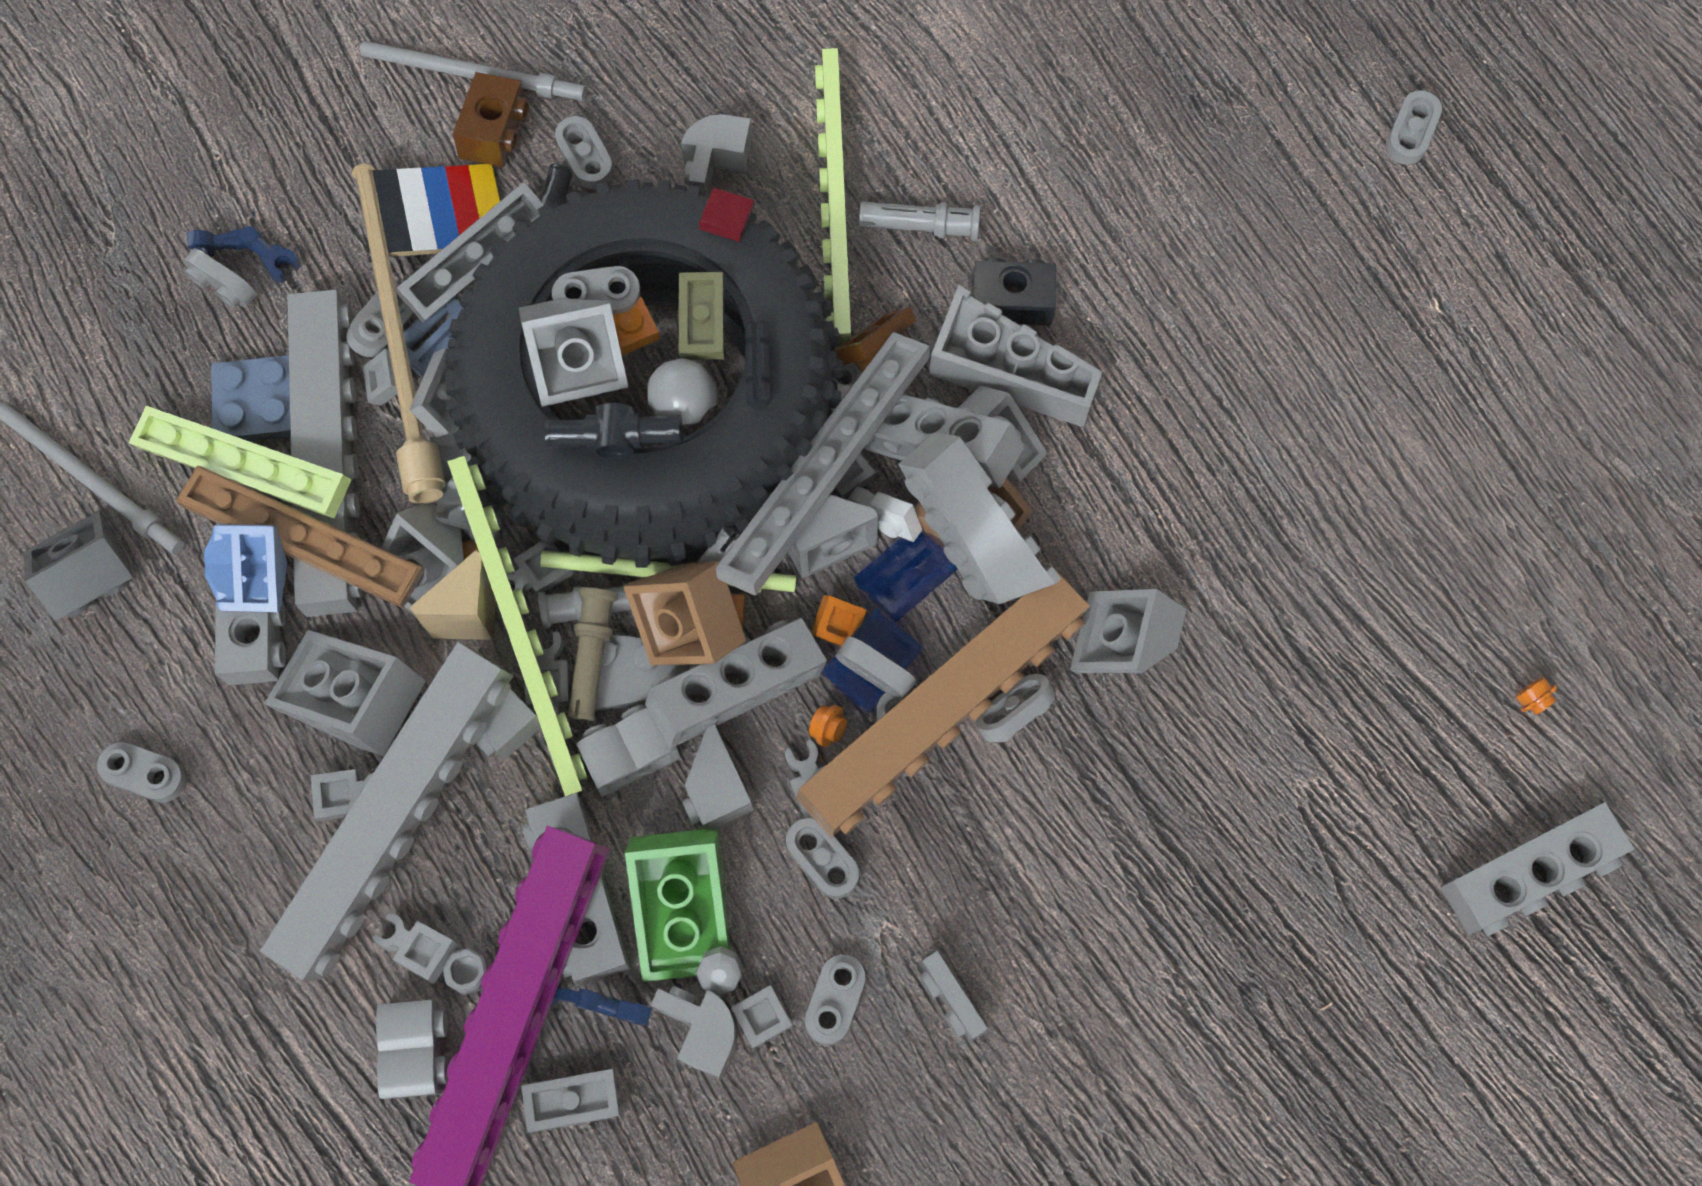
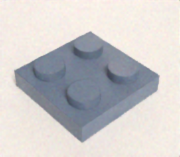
M289 355L211 364L213 429L249 442L291 437Z

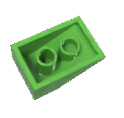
M719 828L631 837L625 851L642 982L697 976V967L705 951L720 946L730 950L725 877Z

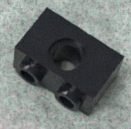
M988 258L984 261L975 260L972 297L985 305L990 303L1002 311L1003 316L1016 324L1052 326L1056 309V263H1045L1038 259H1031L1025 262H1005L1000 258ZM1008 286H1016L1020 288L1022 292L1011 293L1007 291L1005 288Z

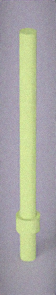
M542 550L540 567L648 577L681 566H670L667 562L650 561V565H647V568H636L634 559L617 558L616 563L608 565L603 564L602 557L598 555L582 554L578 557L568 552ZM772 573L761 589L795 592L796 575Z

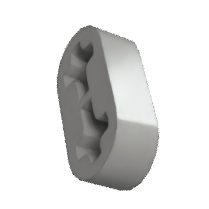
M847 637L836 654V658L846 667L897 699L903 700L909 695L916 684V679L905 669L853 637Z

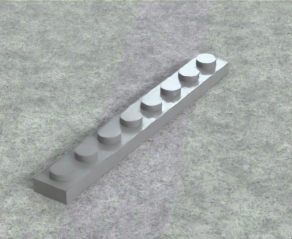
M895 332L891 334L824 423L823 427L812 439V448L808 455L805 457L799 456L791 467L793 474L786 481L781 480L715 568L717 579L756 596L930 358L929 345Z

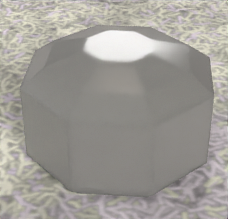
M720 946L705 951L696 973L702 989L709 990L716 995H721L735 989L742 976L743 969L737 953Z
M470 948L452 952L443 966L446 985L463 995L481 991V981L488 968L487 958Z

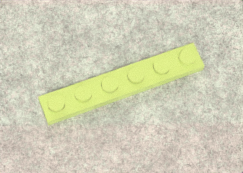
M149 406L145 407L129 441L130 444L139 449L192 468H196L199 465L245 487L331 518H335L352 480L341 473Z

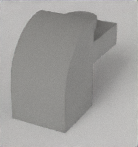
M723 114L711 115L698 120L690 126L681 141L684 164H686L684 184L700 187L701 195L705 196L707 191L710 192L715 169L746 173L753 140L751 118Z
M672 986L670 992L667 993L658 989L650 1006L658 1012L691 1026L677 1060L722 1080L733 1056L737 1041L736 1024L726 1004L709 990L706 991L699 1007L694 1005L697 997L685 990Z

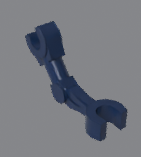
M250 226L213 235L206 230L186 232L188 248L199 249L210 257L214 256L216 250L223 249L241 250L246 248L251 252L254 251L260 256L264 267L272 279L281 284L286 281L283 272L278 269L281 264L289 263L296 270L301 267L293 251L277 244L271 246L255 228Z
M559 982L550 1008L553 1007L558 1000L575 1004L574 1007L645 1026L648 1025L652 1007L616 999L587 989L579 988V991L564 989L561 987V982Z

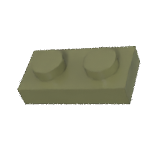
M723 272L679 273L680 358L688 360L724 359Z

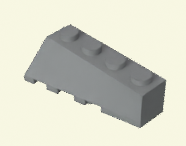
M958 284L931 354L929 376L974 391L982 385L1010 393L1018 406L1084 427L1102 371L1057 344L1052 346L1039 338L1035 330L1025 324L1021 327L1003 316L1002 311L990 303L985 305L970 296L971 292Z
M934 432L898 464L906 477L905 485L907 489L921 503L926 512L924 517L927 524L938 533L945 545L944 553L946 557L958 568L964 579L962 581L963 587L973 598L1001 604L1054 585L1061 579L1053 566L1044 569L1036 558L1035 554L1040 551V548L1031 536L1024 538L1011 523L1010 519L1015 516V513L1008 503L1004 502L996 494L989 492L987 487L991 485V479L961 437Z

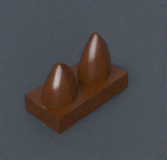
M910 306L882 314L835 350L837 359L843 360V365L855 363L863 373L893 332L908 337L906 329L917 321Z

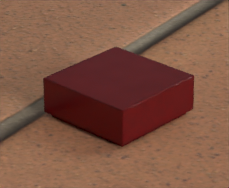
M713 187L699 220V230L740 242L754 209V200Z

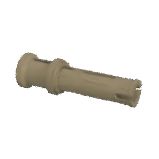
M585 587L579 590V595L583 599L579 623L574 625L575 636L579 637L567 718L595 721L605 641H609L610 637L613 636V629L609 626L612 605L614 601L618 600V593L605 589Z

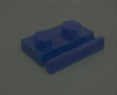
M920 532L914 542L901 537L853 578L856 586L860 590L865 591L868 597L896 623L954 574L958 568L946 557L944 549L929 536L926 537Z
M875 608L851 637L862 641L906 670L922 651L923 647L895 622L885 617L879 608ZM836 655L820 672L823 677L829 679L839 691L866 714L870 713L880 698L886 693L842 664L836 658Z

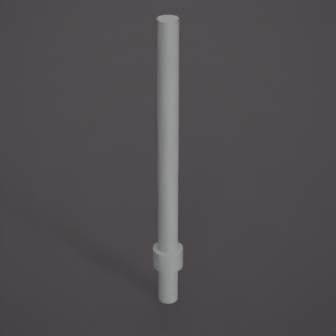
M363 41L361 44L360 52L363 57L473 79L475 72L520 80L523 89L535 91L537 96L554 99L556 96L584 101L587 94V87L585 85L558 80L556 75L540 73L539 76L368 41Z
M6 402L0 403V419L131 521L132 528L145 539H154L173 555L178 554L183 549L185 542L163 526L164 521L150 509L143 510L9 404Z

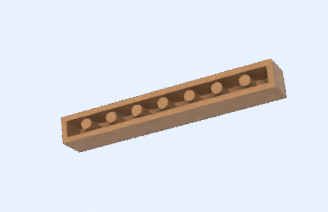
M1059 573L1058 575L1061 579L1056 584L1022 596L799 788L796 799L831 838L840 830L845 835L851 832L865 818L861 813L862 810L873 801L878 806L884 803L898 789L894 782L905 772L910 777L916 775L930 761L926 756L927 753L937 745L942 749L949 746L962 733L958 728L959 725L969 717L974 722L981 718L994 705L989 700L999 690H1002L1005 694L1009 693L1024 679L1021 673L1023 669L1031 662L1036 667L1040 666L1054 653L1055 649L1051 645L1063 636L1068 641L1086 624L1081 618L1090 605Z

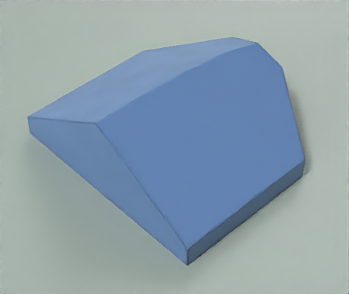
M248 524L215 525L212 530L213 534L204 550L205 578L217 599L216 605L220 611H280L287 560L277 526Z

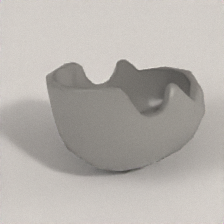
M686 358L667 361L658 367L649 379L648 404L656 416L681 415L683 425L700 422L704 414L711 407L716 406V382L704 366Z

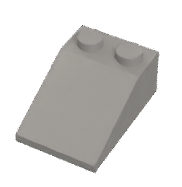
M307 630L264 704L348 744L384 756L426 680L395 656Z

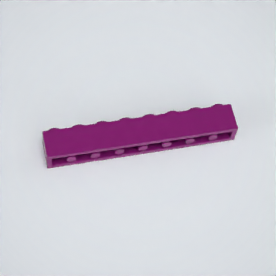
M548 825L544 833L535 841L532 850V858L534 860L528 875L521 880L515 894L517 904L511 919L503 925L498 938L500 947L494 963L489 965L481 981L483 991L477 1007L472 1009L465 1021L464 1032L466 1035L460 1051L452 1057L448 1065V1082L442 1096L436 1100L430 1111L429 1121L431 1125L425 1141L417 1147L413 1155L412 1167L414 1169L409 1180L410 1183L416 1186H482L611 848Z

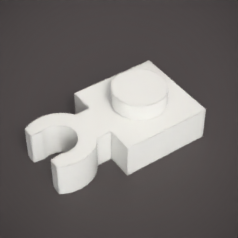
M856 487L847 499L875 509L878 515V529L889 537L896 538L899 536L914 542L922 531L913 504L881 492H877L874 496L871 492L861 487Z

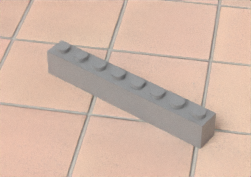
M337 289L287 294L291 456L341 473L352 479L335 518L292 504V507L360 539L359 533L354 531V518L360 517V503L357 493H353V479H358L359 467L356 455L352 454L351 441L357 440V425L354 416H350V403L356 402V389L353 379L349 378V366L354 365L355 355L354 350L347 341V331L353 320L350 304H344ZM294 558L295 605L306 617L357 612V597H362V589Z
M457 642L260 949L261 953L301 980H321L322 977L328 976L333 971L340 959L338 951L347 938L355 935L362 926L365 915L362 913L371 899H376L386 888L389 882L387 874L396 860H401L412 847L414 842L412 835L421 821H426L435 811L438 804L436 797L444 784L450 783L459 773L463 763L460 759L469 745H474L482 737L487 726L485 720L493 707L500 706L508 696L511 688L509 682L513 675Z

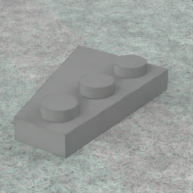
M613 635L609 641H605L595 711L611 708L613 710L628 708L632 704L646 702L651 684L655 680L669 673H674L675 676H678L690 670L689 667L692 664L650 665L641 638ZM698 691L686 693L687 696L702 694Z

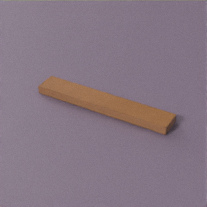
M197 465L176 499L180 506L219 524L276 525L286 555L403 609L424 573L421 566Z

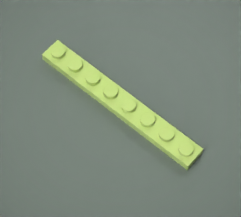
M838 48L822 49L823 65H815L816 89H824V99H816L817 123H825V133H818L819 158H827V168H819L820 192H828V203H821L822 228L830 227V239H822L823 263H831L832 275H824L825 298L827 300L833 299V312H831V316L826 318V321H832L834 328H838L841 346L851 339Z
M465 456L447 461L565 797L582 791L580 781L586 779L587 775L579 753L571 756L565 739L571 738L573 735L565 712L556 715L550 699L558 696V692L551 672L541 673L536 657L544 653L536 630L527 632L521 615L529 613L522 590L519 588L512 591L507 574L515 570L506 547L498 549L492 533L499 531L500 528L492 505L483 508L478 491L486 488L478 465L468 466Z

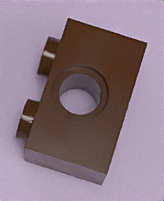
M475 72L452 133L459 159L499 167L505 166L509 152L514 153L517 148L519 124L526 121L529 113V99L524 98L520 80Z

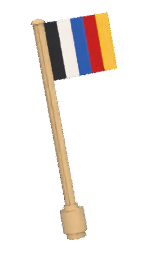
M362 163L353 168L352 176L357 180L406 442L396 452L402 489L408 495L410 502L427 504L435 502L443 496L442 489L446 483L438 445L424 438L421 421L409 410L416 393L389 257L438 254L497 205L500 199L493 167L489 164L376 170L372 165Z

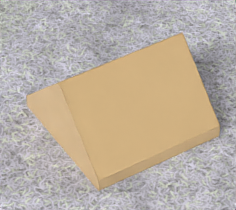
M475 550L409 607L433 639L493 640L496 598L479 552Z

